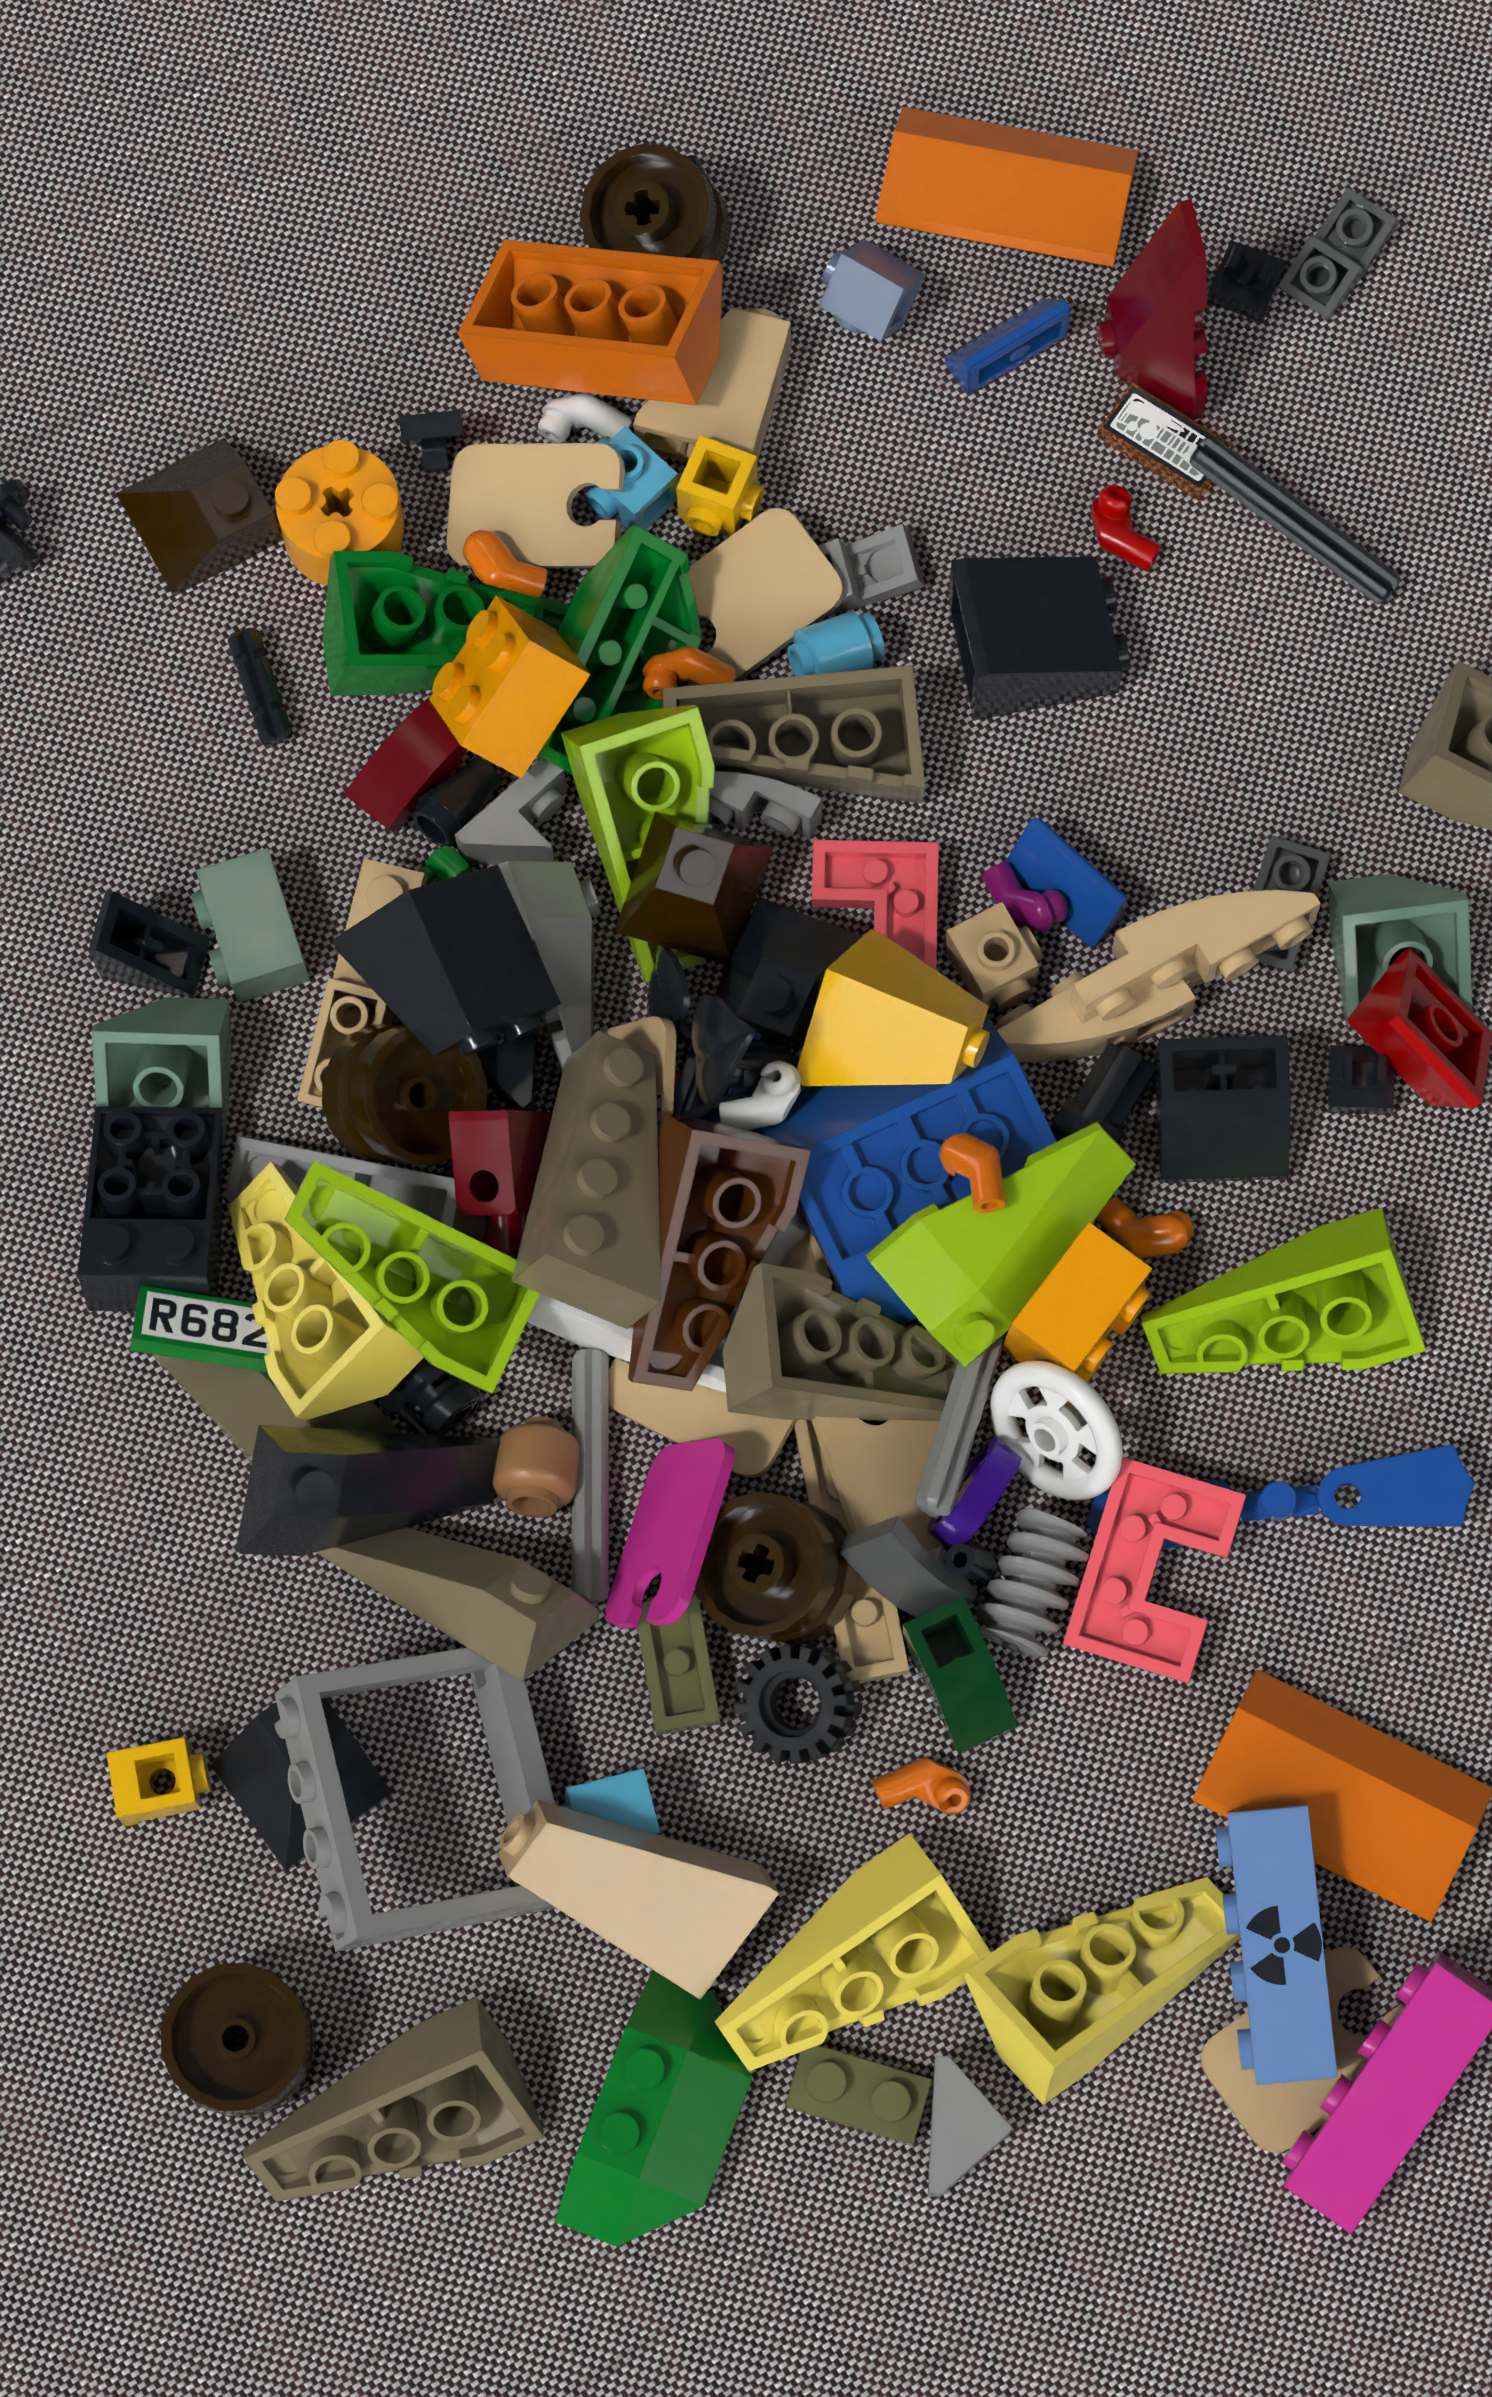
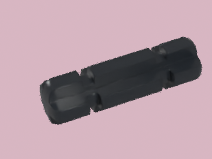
M250 627L232 633L228 637V644L235 665H238L236 668L252 716L255 717L254 722L261 743L264 746H274L290 740L293 731L286 710L282 709L284 704L269 659L265 657L267 654L259 630Z

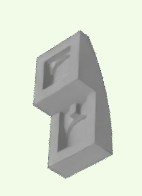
M903 524L847 545L839 538L818 545V548L836 570L844 585V596L841 604L832 613L880 602L925 587L910 530Z

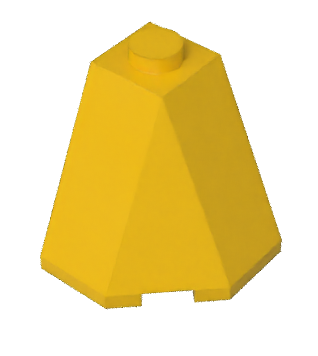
M870 929L825 971L797 1066L801 1085L951 1084L968 1066L977 1067L984 1055L990 1033L983 1030L982 1027L989 1006L885 935Z

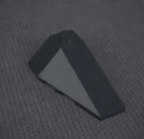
M258 1425L236 1550L240 1554L304 1556L493 1504L495 1496L493 1475L500 1438Z

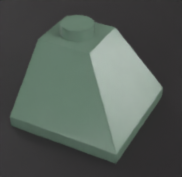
M1393 874L1328 882L1331 941L1344 1017L1348 1028L1352 1026L1346 1019L1397 957L1410 947L1472 1011L1469 899L1466 893Z
M166 997L93 1025L92 1047L96 1106L222 1108L224 1147L226 1142L232 1058L229 999Z

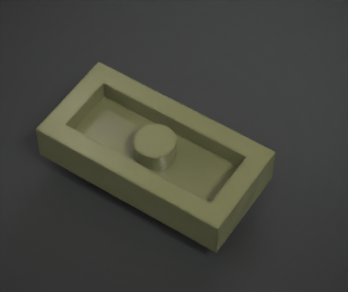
M693 1593L688 1608L676 1622L669 1625L655 1626L645 1621L652 1601L642 1602L643 1610L637 1629L656 1736L720 1725L700 1603L696 1593Z
M818 2045L800 2052L785 2108L913 2146L932 2079Z

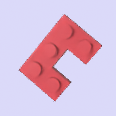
M813 840L812 907L874 909V931L885 935L936 970L939 842Z
M1122 1457L1121 1469L1111 1486L1063 1644L1189 1684L1208 1620L1147 1602L1149 1589L1164 1540L1228 1559L1246 1495Z

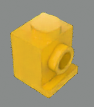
M185 1737L106 1753L116 1815L125 1826L139 1824L140 1821L200 1810L202 1806L199 1793L211 1791L210 1775L204 1752L192 1754L191 1744ZM164 1772L174 1774L176 1783L171 1792L164 1795L154 1792L153 1782L159 1774Z

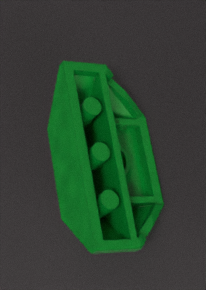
M631 526L580 582L558 633L590 673V676L538 753V758L563 769L573 776L562 739V732L619 713L663 708L662 700L654 699L644 691L643 682L645 677L642 671L645 664L654 655L685 646L698 648L702 639L695 596L688 572H690L688 554L638 526Z
M652 1970L626 2024L576 2152L555 2223L619 2247L704 2207L752 2082L748 2069L714 2022L723 2013L714 1993L707 1991L700 2000Z

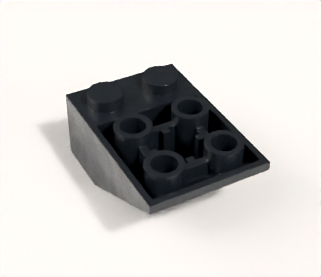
M96 1106L77 1274L89 1311L135 1312L140 1285L212 1297L218 1296L222 1236V1108Z

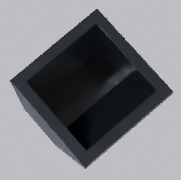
M1096 557L961 558L951 560L948 608L973 721L1119 693L1122 671L1130 670L1129 651L1124 633L1114 634L1109 614L1117 613L1115 589L1110 576L1101 578Z
M498 864L407 890L333 939L340 955L433 1056L459 1048L462 1056L467 1057L496 1044L499 1041L497 1035L501 1034L505 1035L508 1043L524 1038L543 1027L539 1017L561 1004Z

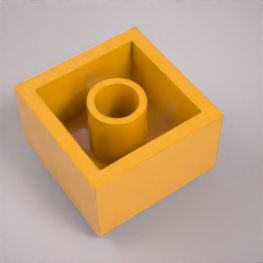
M495 596L488 609L480 611L470 623L466 634V642L454 661L445 664L438 672L429 700L462 747L522 779L589 678L590 673L556 629Z
M1088 1222L1012 1322L1002 1350L1019 1363L1035 1360L1060 1365L1076 1373L1088 1383L1107 1357L1106 1354L1114 1344L1107 1339L1111 1331H1115L1122 1337L1144 1309L1145 1302L1152 1294V1292L1144 1287L1152 1268L1092 1223Z

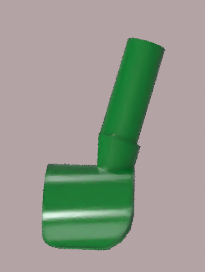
M444 846L436 849L426 860L425 867L419 869L418 872L428 875L426 885H428L435 879L442 881L473 872V869L454 848Z

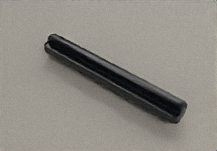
M1208 435L1192 453L1189 461L1192 467L1374 603L1383 604L1399 585L1401 578L1398 573L1216 437Z

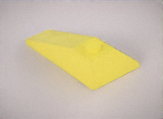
M271 1161L228 1207L244 1270L251 1273L258 1302L252 1305L256 1324L264 1327L270 1353L264 1355L268 1375L295 1416L306 1421L388 1395L424 1357L284 1220L299 1188L279 1165Z
M909 1833L857 1869L714 2022L748 2071H752L818 2046L824 2042L828 2032L860 2021L865 2028L884 2021V2011L916 1999L920 2006H924L944 1998L966 1982L964 1978L965 1971L989 1955L991 1951L941 1873Z
M1208 1877L1136 1898L1132 1906L1100 1916H1096L1093 1911L1074 1917L1072 1924L1039 1934L1037 1929L1015 1935L965 1971V1981L999 2057L1043 2105L1094 2069L1240 1939V1934L1227 1935L1223 1905L1224 1894Z

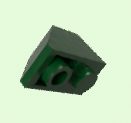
M963 1596L903 1624V1641L958 1755L1018 1727L993 1658Z

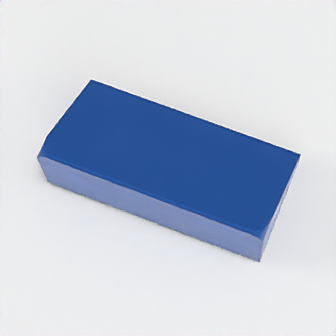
M1042 299L945 357V365L966 394L970 392L971 394L1066 337L1069 326L1070 306L1066 300Z
M1034 817L1026 826L1006 862L1010 863L1021 886L1025 890L1036 891L1040 894L1049 889L1059 891L1064 896L1068 906L1067 916L1061 923L1088 947H1097L1124 920L1127 896L1040 817L1038 819Z

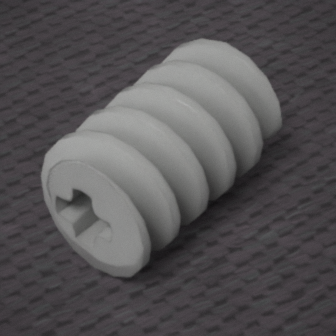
M1026 1508L1020 1510L1016 1519L1019 1526L1026 1532L1010 1533L1006 1542L1008 1548L1016 1556H1002L997 1563V1570L1007 1580H991L986 1589L989 1597L997 1604H980L976 1616L987 1627H978L981 1635L1018 1653L1047 1657L1049 1650L1035 1636L1037 1632L1057 1633L1059 1626L1045 1612L1047 1608L1067 1610L1069 1602L1055 1589L1057 1584L1077 1586L1079 1578L1067 1569L1065 1565L1067 1561H1088L1090 1555L1075 1543L1077 1537H1088V1534L1083 1529L1059 1517Z

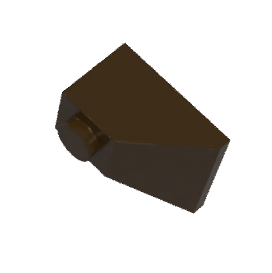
M225 438L116 493L118 500L173 597L282 541L272 508L244 460Z
M655 811L615 931L619 934L653 944H667L671 949L729 965L748 923L773 848L763 843Z

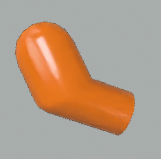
M488 530L474 531L466 538L463 546V555L482 583L536 598L541 596L547 578L546 568L517 561L500 537Z
M685 646L654 655L643 668L642 674L645 677L643 688L650 697L662 700V688L677 687L678 683L689 680L700 685L734 682L736 670L696 647Z

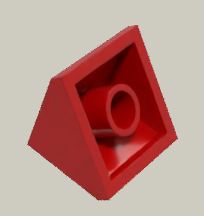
M1410 947L1397 957L1346 1021L1380 1056L1388 1057L1389 1065L1428 1105L1473 1109L1482 1103L1492 1032Z

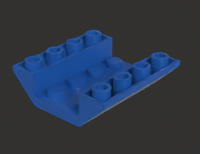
M987 1017L982 1029L988 1031L990 1037L981 1061L975 1068L968 1066L951 1084L809 1086L800 1091L783 1122L777 1125L756 1128L758 1134L811 1150L798 1204L835 1280L832 1285L833 1290L856 1302L863 1298L881 1306V1315L900 1325L917 1319V1317L873 1267L865 1255L914 1213L934 1203L940 1210L971 1194L970 1179L957 1173L953 1176L943 1168L939 1156L940 1147L943 1142L952 1135L969 1133L993 1145L1000 1155L1002 1178L1024 1168L1028 1156L1057 1142L1015 1054Z

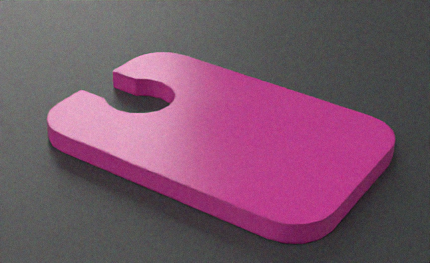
M719 1438L672 1444L662 1449L655 1457L649 1469L606 1603L605 1614L609 1623L623 1629L637 1628L643 1610L642 1600L645 1590L651 1580L660 1573V1587L650 1604L645 1621L655 1626L669 1625L676 1622L686 1611L696 1586L734 1465L735 1450L730 1443Z

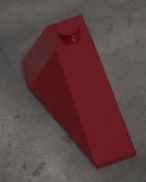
M1192 199L1178 202L1107 296L1104 321L1096 323V333L1101 355L1103 358H1113L1118 379L1137 388L1149 397L1192 421L1203 418L1207 397V376L1205 371H1195V362H1198L1199 354L1207 353V337L1203 330L1201 310L1207 309L1206 252Z

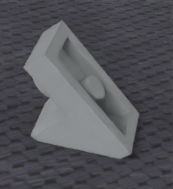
M542 759L538 760L526 771L522 779L518 778L455 834L457 848L468 864L497 865L506 861L555 862L551 844L531 823L534 820L538 823L545 822L564 803V794L567 792L564 770Z

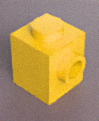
M699 435L676 487L678 517L684 519L686 525L701 534L717 536L718 533L729 537L739 530L743 519L753 520L764 495V487L758 485L757 456Z

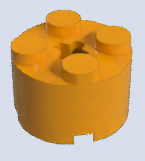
M335 440L327 446L312 450L296 460L277 485L275 490L276 513L286 551L295 567L310 580L328 586L330 556L333 551H395L400 553L405 522L399 490L389 468L374 454L356 447L350 441Z

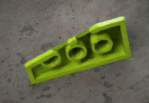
M1096 1122L1028 1156L1024 1168L1002 1178L1006 1205L1001 1210L989 1213L977 1212L973 1208L972 1194L940 1210L934 1203L914 1213L865 1256L928 1332L966 1367L1010 1329L1012 1322L1088 1222L1092 1223L1136 1163L1105 1129Z

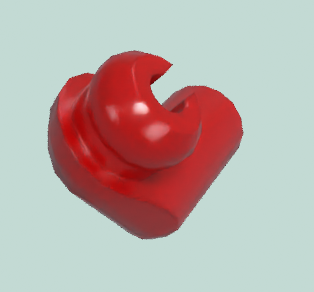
M1119 485L1104 487L1100 491L1099 497L1093 501L1091 508V517L1097 542L1103 550L1149 572L1161 551L1162 545L1133 530L1128 508L1132 503L1129 492Z

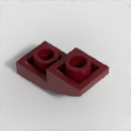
M430 697L414 709L388 736L344 793L346 797L385 828L398 833L417 807L418 798L428 791L433 782L441 783L449 778L468 750L459 744L429 700Z

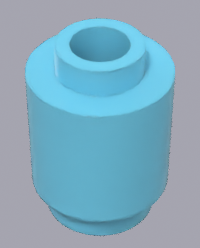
M850 611L797 629L794 632L793 644L788 647V659L795 676L872 669L873 663L882 660L885 655L884 641L879 626L873 616L867 612L857 615Z

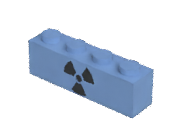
M1308 1805L1227 1812L1228 1826L1215 1827L1219 1867H1233L1236 1892L1223 1895L1227 1935L1240 1934L1243 1961L1230 1962L1234 2002L1247 2001L1250 2028L1237 2029L1241 2070L1255 2069L1256 2085L1338 2078Z

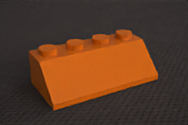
M504 239L458 331V335L482 381L697 405L719 359L723 268L720 261Z

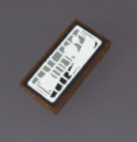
M1133 382L1100 425L1097 438L1197 501H1200L1213 482L1192 467L1189 462L1196 447L1205 437L1211 435L1234 450V445Z

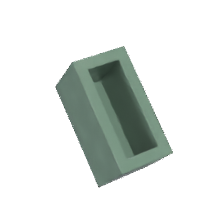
M268 848L196 870L202 891L190 895L201 929L213 927L220 948L210 950L208 953L219 987L231 984L238 1003L310 981Z

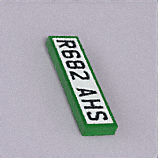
M140 1285L130 1351L267 1372L264 1355L270 1353L264 1327L256 1324L252 1308V1305L255 1303Z

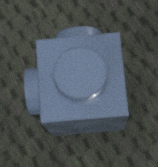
M863 239L844 252L838 250L828 262L821 280L822 283L827 285V288L819 306L834 314L835 321L843 328L855 333H866L881 342L903 327L926 274Z

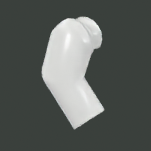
M580 393L550 400L542 408L544 416L538 423V429L544 438L554 443L564 442L569 437L571 429L584 427L593 430L603 437L608 436L612 439L625 426L629 428L632 417L592 394Z
M783 1061L768 1063L760 1074L762 1077L752 1097L721 1102L719 1104L721 1123L750 1130L777 1125L783 1122L801 1091V1078L798 1070L793 1065Z

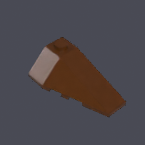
M664 1113L658 1138L662 1302L634 1324L628 1379L631 1382L692 1391L731 1325L729 1315L745 1290L753 1268L760 1264L778 1231L781 1230L785 1233L796 1214L811 1150L724 1123Z

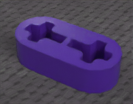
M998 1437L990 1439L979 1449L966 1466L952 1512L948 1516H940L938 1519L932 1518L927 1528L928 1532L949 1549L956 1544H966L983 1524L1015 1475L1022 1461L1021 1456Z

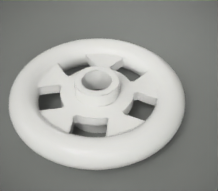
M1032 1360L1018 1363L1008 1368L999 1377L994 1385L990 1399L991 1423L995 1436L1021 1456L1022 1461L1017 1471L1039 1489L1063 1499L1087 1500L1107 1491L1119 1475L1122 1465L1123 1448L1115 1418L1097 1391L1076 1373L1060 1365L1045 1361ZM1039 1387L1045 1401L1034 1405L1025 1388ZM1017 1417H1022L1026 1420V1430L1029 1437H1024ZM1084 1446L1097 1456L1093 1468L1078 1457ZM1045 1456L1051 1460L1062 1462L1063 1471L1045 1462Z

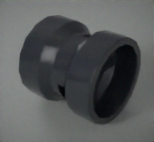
M425 1358L395 1387L407 1404H416L423 1412L422 1421L433 1435H445L457 1428L479 1408L485 1399L482 1392L476 1386L431 1365Z

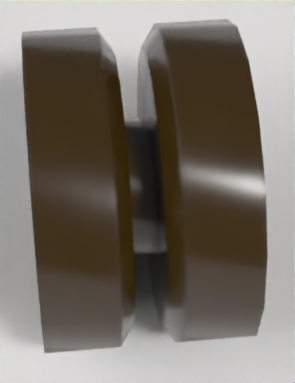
M639 144L617 151L597 167L584 189L579 215L584 239L590 248L720 261V263L728 251L732 227L725 200L688 157L669 146Z
M373 1024L350 1034L333 1052L323 1076L322 1107L330 1131L346 1151L368 1162L437 1165L452 1158L449 1111L487 1110V1080L477 1054L463 1057L460 1049L457 1048L433 1056L406 1025Z
M754 1492L733 1498L719 1509L696 1582V1596L709 1616L733 1633L785 1644H797L817 1639L841 1621L855 1597L858 1573L840 1553L848 1533L838 1519L818 1506L800 1502L787 1496Z
M248 1963L217 1964L192 1976L171 1998L161 2024V2056L172 2081L188 2097L203 2108L232 2119L262 2117L287 2105L307 2083L317 2056L316 2026L304 2000L273 1972ZM235 2029L242 2034L246 2029L249 2035L248 2044L244 2049L234 2052V2048L227 2042L228 2036Z

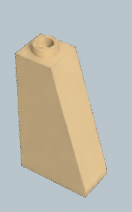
M536 1800L526 1815L520 1813L511 1820L504 1830L499 1843L501 1849L498 1855L507 1877L700 2000L779 1894L767 1870L757 1863L540 1800Z

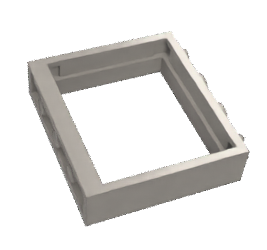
M468 1647L296 1676L274 1693L280 1715V1720L274 1726L279 1737L286 1740L291 1762L288 1769L289 1790L293 1800L297 1804H301L306 1825L303 1836L304 1854L309 1866L312 1869H316L322 1893L319 1899L320 1919H328L335 1952L556 1908L520 1885L372 1914L321 1699L470 1673L507 1824L520 1813L526 1815L536 1800L555 1805L525 1680L523 1682Z

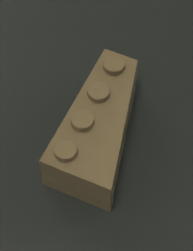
M913 665L662 688L663 708L688 705L698 706L715 766L714 771L751 774L778 780L790 785L922 804L925 792V778Z
M598 1030L565 1060L512 1282L625 1329L631 1327L662 1302L656 1055Z

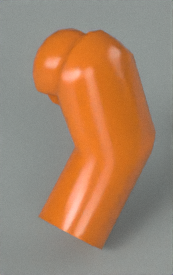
M969 1133L955 1134L946 1139L940 1147L939 1153L943 1168L953 1176L957 1173L970 1179L974 1210L989 1213L1004 1208L1006 1203L998 1150L993 1145Z
M1117 1196L1113 1197L1095 1218L1128 1251L1140 1258L1173 1255L1184 1249L1194 1234L1192 1220L1184 1212L1175 1210L1163 1215L1140 1218Z
M920 1758L871 1780L884 1810L915 1797L945 1814L955 1815L966 1810L971 1800L970 1785L967 1779L960 1772L930 1758Z

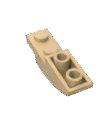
M364 858L345 931L407 890L426 885L428 875L423 872ZM340 953L333 979L328 978L297 1098L298 1102L322 1107L323 1076L333 1052L350 1034L373 1024L392 1025L395 1015Z
M1287 890L1244 891L1215 895L1179 904L1149 915L1115 932L1112 953L1117 960L1074 983L1070 1004L1082 1023L1098 1015L1105 1021L1118 1016L1131 1007L1135 1002L1133 996L1155 984L1158 990H1162L1180 981L1190 972L1188 965L1193 963L1205 984L1221 975L1227 981L1237 978L1258 963V954L1276 944L1281 950L1288 949L1308 937L1313 932L1311 925L1315 923L1321 903L1315 893Z
M1193 963L1188 965L1190 972L1180 981L1162 990H1158L1155 984L1137 993L1133 996L1135 998L1134 1004L1118 1016L1103 1021L1100 1015L1082 1023L1070 1004L1073 984L1085 978L1082 972H1077L1053 987L1050 991L1052 997L1035 1008L1031 1009L1028 1004H1023L1008 1012L997 1022L996 1025L999 1028L997 1032L1013 1051L1018 1062L1063 1061L1103 1053L1109 1042L1115 1045L1129 1046L1157 1035L1192 1017L1196 997L1191 988L1201 983L1203 979Z

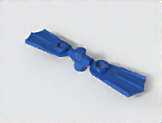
M1448 1445L1336 1468L1323 1478L1318 1492L1317 1485L1291 1487L1289 1484L1281 1481L1268 1484L1264 1490L1240 1492L1246 1495L1241 1519L1242 1521L1263 1519L1284 1521L1294 1516L1320 1514V1506L1321 1511L1330 1521L1342 1526L1461 1527L1464 1522L1466 1506L1474 1487V1481L1462 1465L1455 1447ZM1200 1480L1234 1491L1229 1485L1218 1480ZM1342 1486H1353L1359 1491L1361 1498L1355 1507L1345 1509L1336 1503L1335 1493ZM1111 1487L1104 1493L1094 1497L1085 1520L1095 1537ZM1164 1540L1162 1550L1184 1545Z

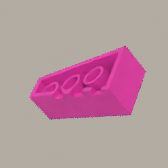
M1439 1950L1427 1968L1417 1963L1398 1990L1395 1997L1400 1999L1403 2004L1391 2023L1387 2024L1382 2019H1379L1361 2044L1357 2052L1364 2056L1366 2060L1352 2081L1341 2074L1326 2095L1319 2108L1329 2115L1322 2126H1320L1314 2136L1303 2130L1281 2162L1291 2169L1283 2187L1351 2235L1492 2030V1987Z

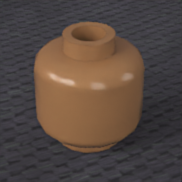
M541 1416L528 1418L523 1424L514 1425L503 1432L500 1438L493 1475V1487L498 1496L506 1501V1505L511 1511L522 1516L543 1518L556 1513L557 1509L564 1507L572 1501L576 1492L580 1463V1445L578 1440L568 1431L564 1430L558 1421Z

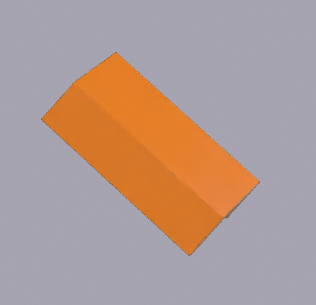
M903 107L892 137L875 223L1114 267L1139 150Z
M1256 1669L1198 1785L1192 1801L1226 1818L1227 1812L1307 1804L1314 1863L1432 1922L1479 1827L1492 1796V1787Z

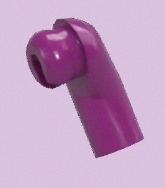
M1009 862L996 864L986 870L981 876L995 904L1003 902L1018 928L1027 926L1030 930L1042 932L1050 930L1053 923H1059L1067 916L1068 906L1064 896L1059 891L1049 889L1040 894L1036 891L1024 890Z

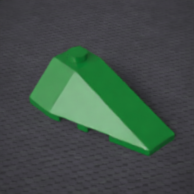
M333 551L330 556L323 629V645L330 696L395 695L432 690L434 680L440 669L448 662H453L465 644L467 630L474 617L480 611L487 610L495 596L516 606L557 631L570 605L542 596L536 598L506 589L502 591L468 580L469 574L451 568L444 573L414 564V557L395 551Z

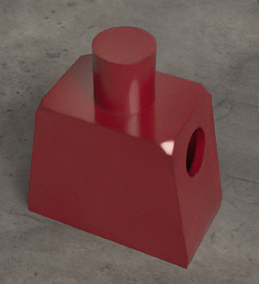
M521 1110L449 1111L456 1209L459 1215H486L487 1245L504 1254H518L525 1228V1215H528L553 1112Z

